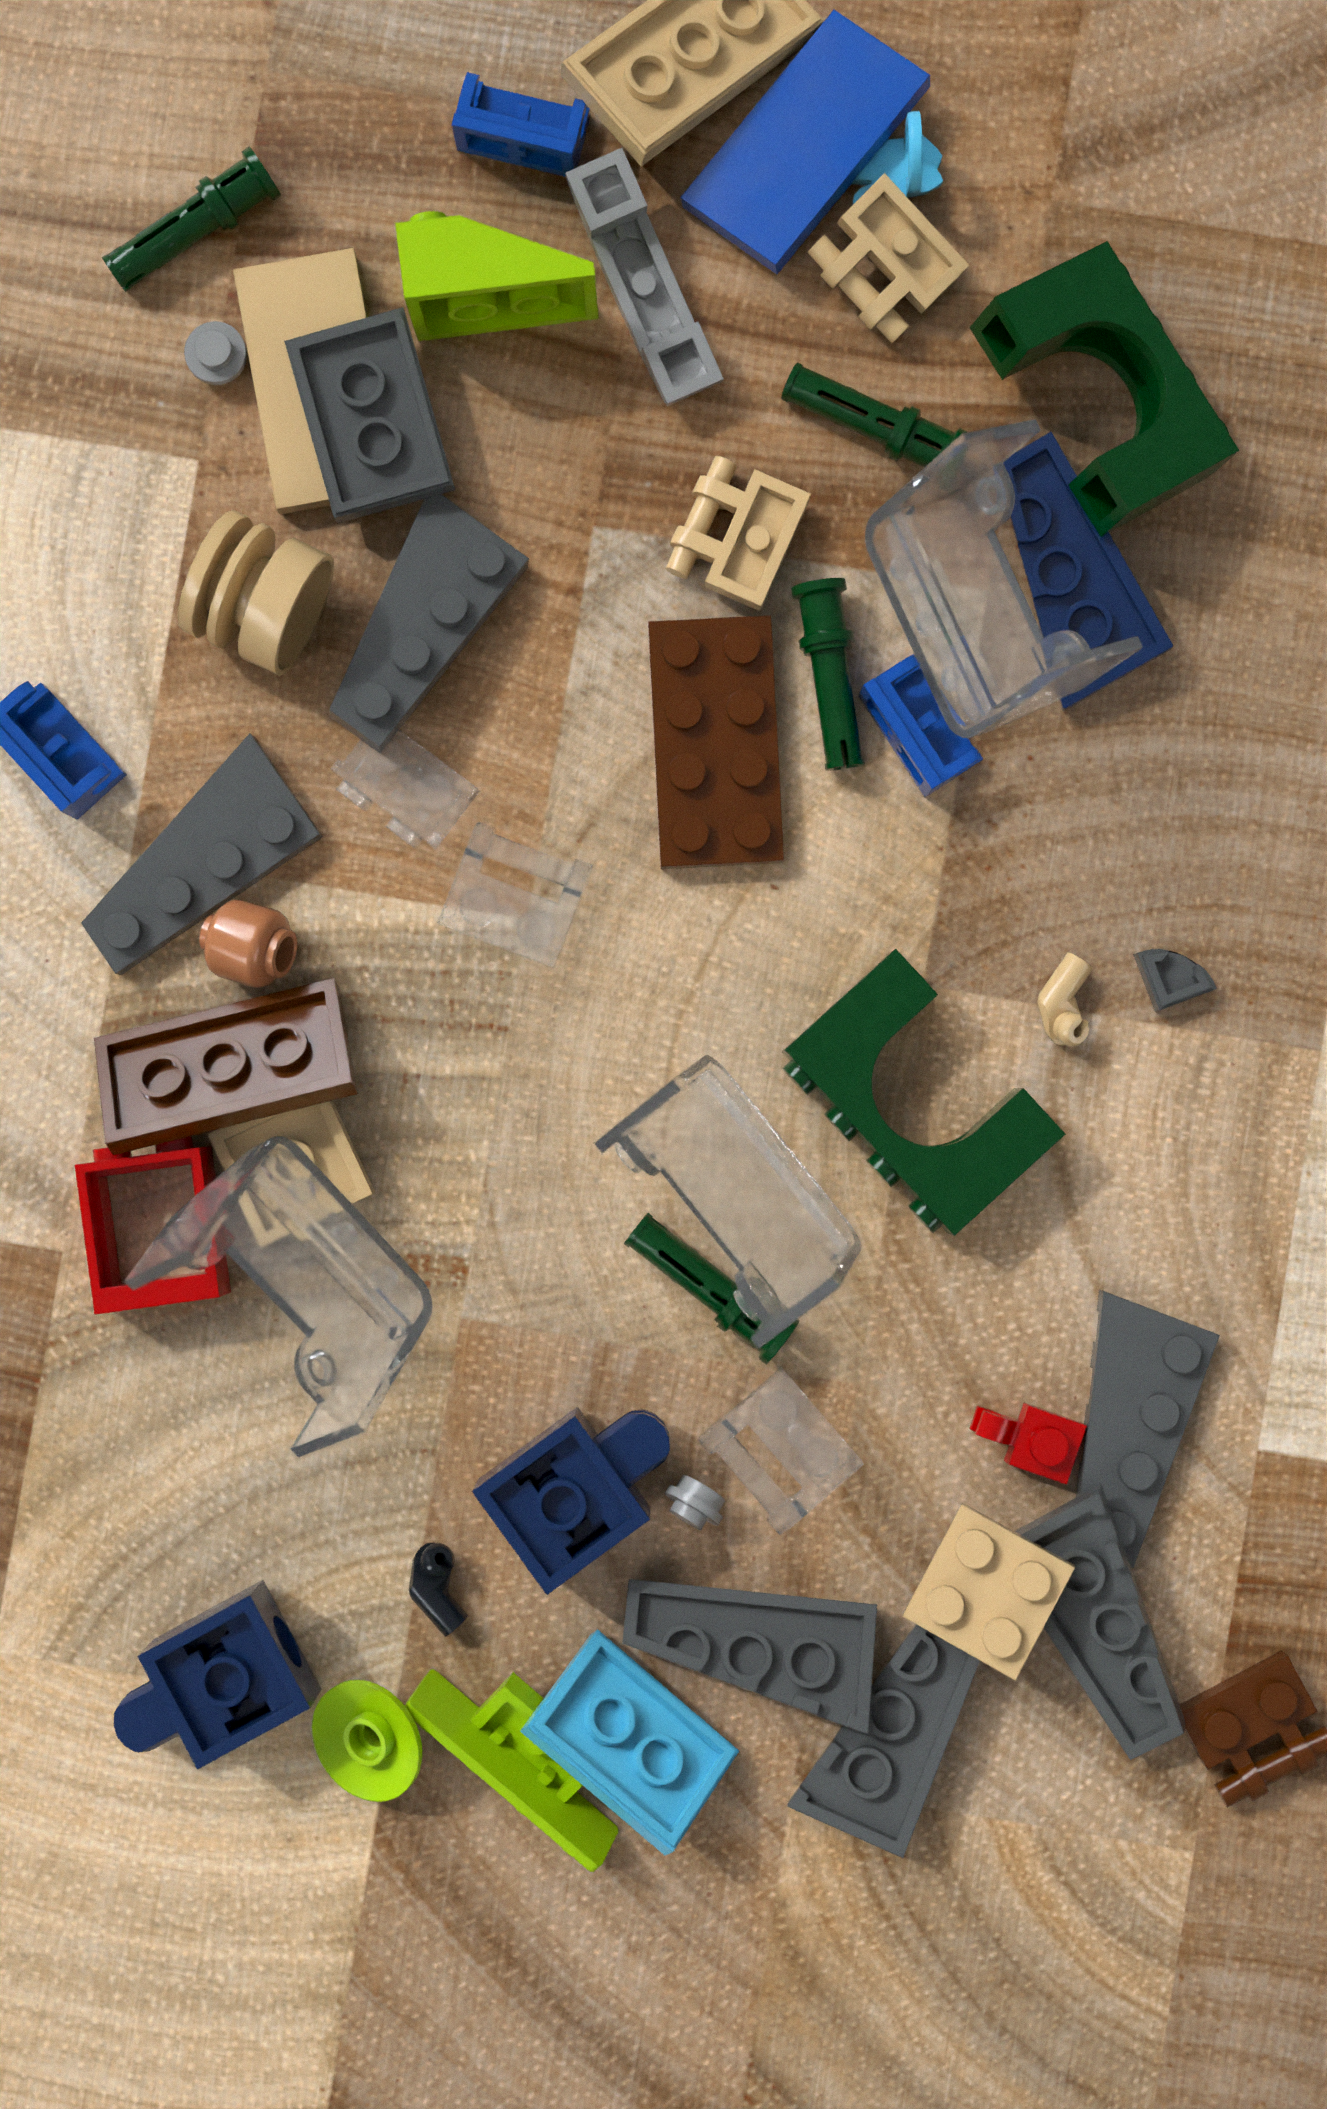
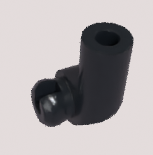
M426 1543L419 1548L413 1558L409 1595L446 1637L466 1620L468 1614L448 1593L451 1570L455 1562L453 1552L445 1544Z

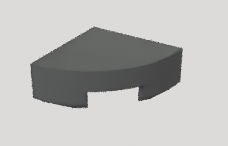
M1151 949L1133 954L1154 1011L1165 1009L1217 989L1211 976L1202 966L1179 953L1164 949Z

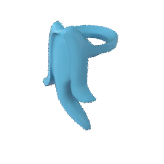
M910 111L907 113L904 138L887 139L852 182L853 185L864 186L854 195L853 204L884 173L907 198L925 195L937 189L943 183V178L938 171L942 154L922 135L920 111Z

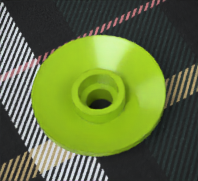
M365 1680L341 1682L321 1697L313 1714L312 1737L318 1758L330 1777L348 1793L363 1800L373 1802L392 1800L410 1788L420 1772L423 1753L419 1730L405 1705L384 1687Z

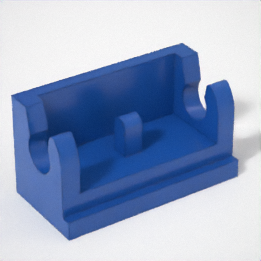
M466 73L456 113H454L451 124L457 151L564 177L566 172L578 167L590 119V108L587 107L583 100L575 98L571 107L485 86L483 82L479 81L480 75Z
M912 654L876 678L865 683L858 697L923 796L927 797L981 762L983 757L973 747L922 669L923 666L917 657Z
M26 681L0 702V745L62 813L78 820L127 775L43 683L40 682L33 687L29 681Z

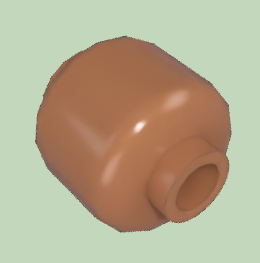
M230 900L221 906L215 914L208 916L201 927L199 936L200 947L204 950V957L211 972L218 977L256 988L266 987L277 978L284 977L292 967L297 952L296 934L291 930L288 919L280 911L244 900Z

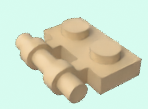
M885 173L837 222L853 241L841 252L826 235H823L807 252L824 270L820 275L822 279L832 289L838 285L862 311L858 317L870 330L876 326L891 343L909 327L907 322L893 308L904 296L922 314L969 266L962 256ZM866 255L891 281L881 293L855 268Z
M715 456L707 475H700L694 487L692 495L696 500L685 525L677 526L670 541V546L674 550L665 569L677 577L687 579L696 559L707 561L712 566L705 580V588L761 611L810 501L811 494L754 469L746 490L742 491L729 485L737 468L736 464L724 457ZM718 509L727 510L734 514L723 542L707 536Z

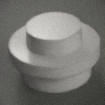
M213 321L204 323L191 332L185 343L184 356L187 366L197 379L211 385H223L236 379L243 371L247 361V348L243 338L235 328L223 322Z
M682 1475L677 1486L669 1485L665 1492V1495L674 1501L669 1511L690 1526L702 1530L706 1521L716 1526L720 1524L723 1516L719 1511L725 1499L706 1485L689 1476Z

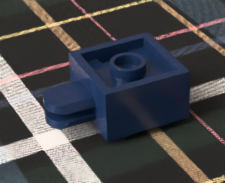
M576 1407L479 1478L472 1493L545 1594L548 1595L650 1520V1505L634 1484L666 1460L670 1451L669 1432L664 1421L655 1413L645 1409H638L626 1413L597 1434L579 1407Z
M264 1580L153 1639L137 1656L150 1681L132 1690L122 1699L114 1712L113 1725L116 1736L122 1744L132 1751L139 1753L151 1751L180 1736L198 1770L310 1709L322 1689Z

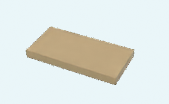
M647 0L565 59L561 65L560 75L636 162L643 166L802 48L824 20L806 0Z
M354 248L233 269L276 510L280 515L330 506L284 341L368 317Z

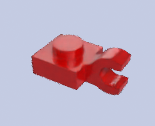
M1024 1402L1018 1420L977 1406L969 1429L975 1431V1434L980 1437L1009 1445L1004 1458L1008 1465L1067 1485L1087 1425Z

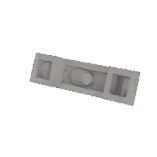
M619 148L566 172V180L600 267L638 352L666 406L723 382L724 378L699 321L694 322L647 215L648 205L623 148Z

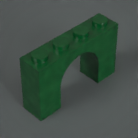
M1108 241L995 296L970 326V330L1002 380L1050 355L1070 351L1085 353L1098 358L1110 366L1126 384L1133 398L1136 410V429L1133 438L1096 457L1068 484L1100 537L1207 479L1240 451L1229 435L1226 425L1218 417L1197 384L1194 374L1183 362L1163 330L1160 320L1149 308L1132 281L1129 271L1120 262Z
M894 949L782 1051L790 1060L782 1069L807 1096L814 1089L822 1095L832 1106L824 1114L826 1118L848 1141L852 1140L856 1135L864 1141L874 1152L866 1160L867 1163L890 1187L900 1181L916 1198L908 1207L927 1229L934 1233L942 1227L948 1234L955 1236L1066 1134L1024 1088H1014L963 1135L943 1144L924 1146L913 1143L899 1136L885 1123L877 1110L872 1093V1073L876 1059L884 1045L938 996L934 989L897 949Z

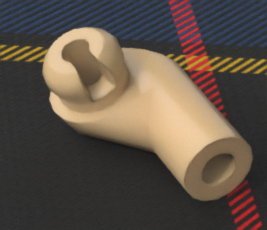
M1069 952L1066 953L1039 993L1037 1003L1044 1030L1048 1037L1058 1045L1073 1047L1082 1044L1089 1034V1023L1081 1018L1075 995L1093 968L1087 962Z

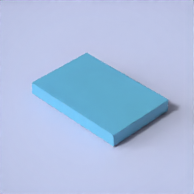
M598 1629L590 1634L520 1730L522 1734L664 1856L674 1852L739 1753L737 1748Z

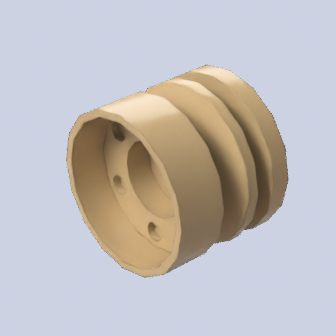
M236 510L228 511L212 526L191 564L181 593L178 608V626L185 633L196 638L207 635V640L213 646L220 649L228 646L239 634L238 655L247 662L277 676H281L287 673L299 659L317 626L329 595L334 575V560L330 554L296 538L286 540L274 553L275 532L270 526L264 523L253 526L248 516Z

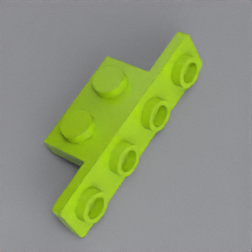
M431 1669L405 1703V1707L412 1715L414 1721L462 1761L469 1770L478 1775L512 1804L519 1813L526 1816L555 1841L568 1855L572 1856L588 1871L595 1872L603 1864L619 1830L610 1819L577 1792L583 1786L520 1732L544 1698L512 1672L490 1697L478 1707L439 1672Z

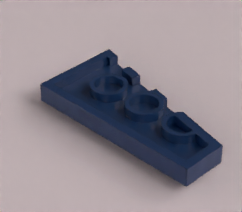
M1053 433L1045 434L998 462L997 472L1061 707L1065 711L1173 648V644L1110 533L1100 537L1068 486L1077 475Z

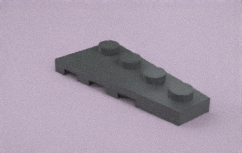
M442 494L424 499L329 709L330 717L375 751L381 753L526 571L529 558Z
M249 733L81 924L115 974L123 975L225 903L317 842L323 836L258 741Z
M1099 1289L1096 1342L1093 1341L1090 1365L1092 1368L1089 1404H1086L1084 1424L1087 1427L1082 1462L1079 1463L1076 1497L1102 1484L1130 1566L1134 1568L1220 1335Z
M1102 1484L1014 1531L1075 1565V1569L1051 1612L1044 1629L1128 1758L1132 1760L1184 1734L1186 1722Z
M629 1579L622 1644L868 1734L877 1604Z
M915 1624L871 1686L868 1734L842 1726L792 1795L787 1807L903 1858L980 1660Z

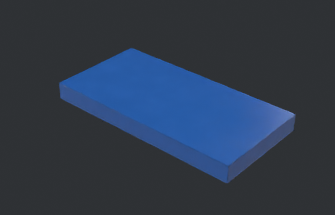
M833 10L680 197L683 208L777 275L905 119L907 113L913 109L931 87L930 74L836 10Z

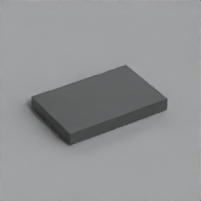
M404 307L284 341L333 516L337 524L456 490Z

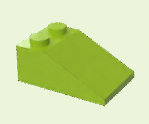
M426 211L413 215L410 221L395 223L404 299L418 341L599 319L594 262L460 215L447 216L445 213L438 211Z

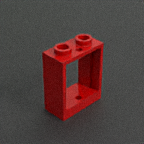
M192 1136L155 1145V1154L132 1157L131 1151L113 1155L108 1148L94 1149V1162L75 1164L94 1315L218 1298L231 1293L212 1146L193 1148ZM191 1165L205 1271L121 1283L107 1176Z

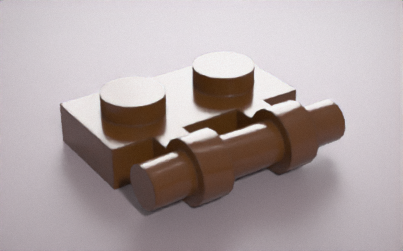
M1282 1650L1179 1704L1186 1722L1185 1732L1202 1764L1209 1770L1228 1759L1235 1774L1214 1784L1227 1808L1248 1796L1252 1802L1269 1793L1267 1786L1297 1770L1301 1775L1319 1767L1317 1760L1327 1755V1729L1325 1726L1303 1737L1296 1725L1297 1722L1318 1711L1289 1656ZM1277 1733L1284 1747L1253 1763L1246 1749Z

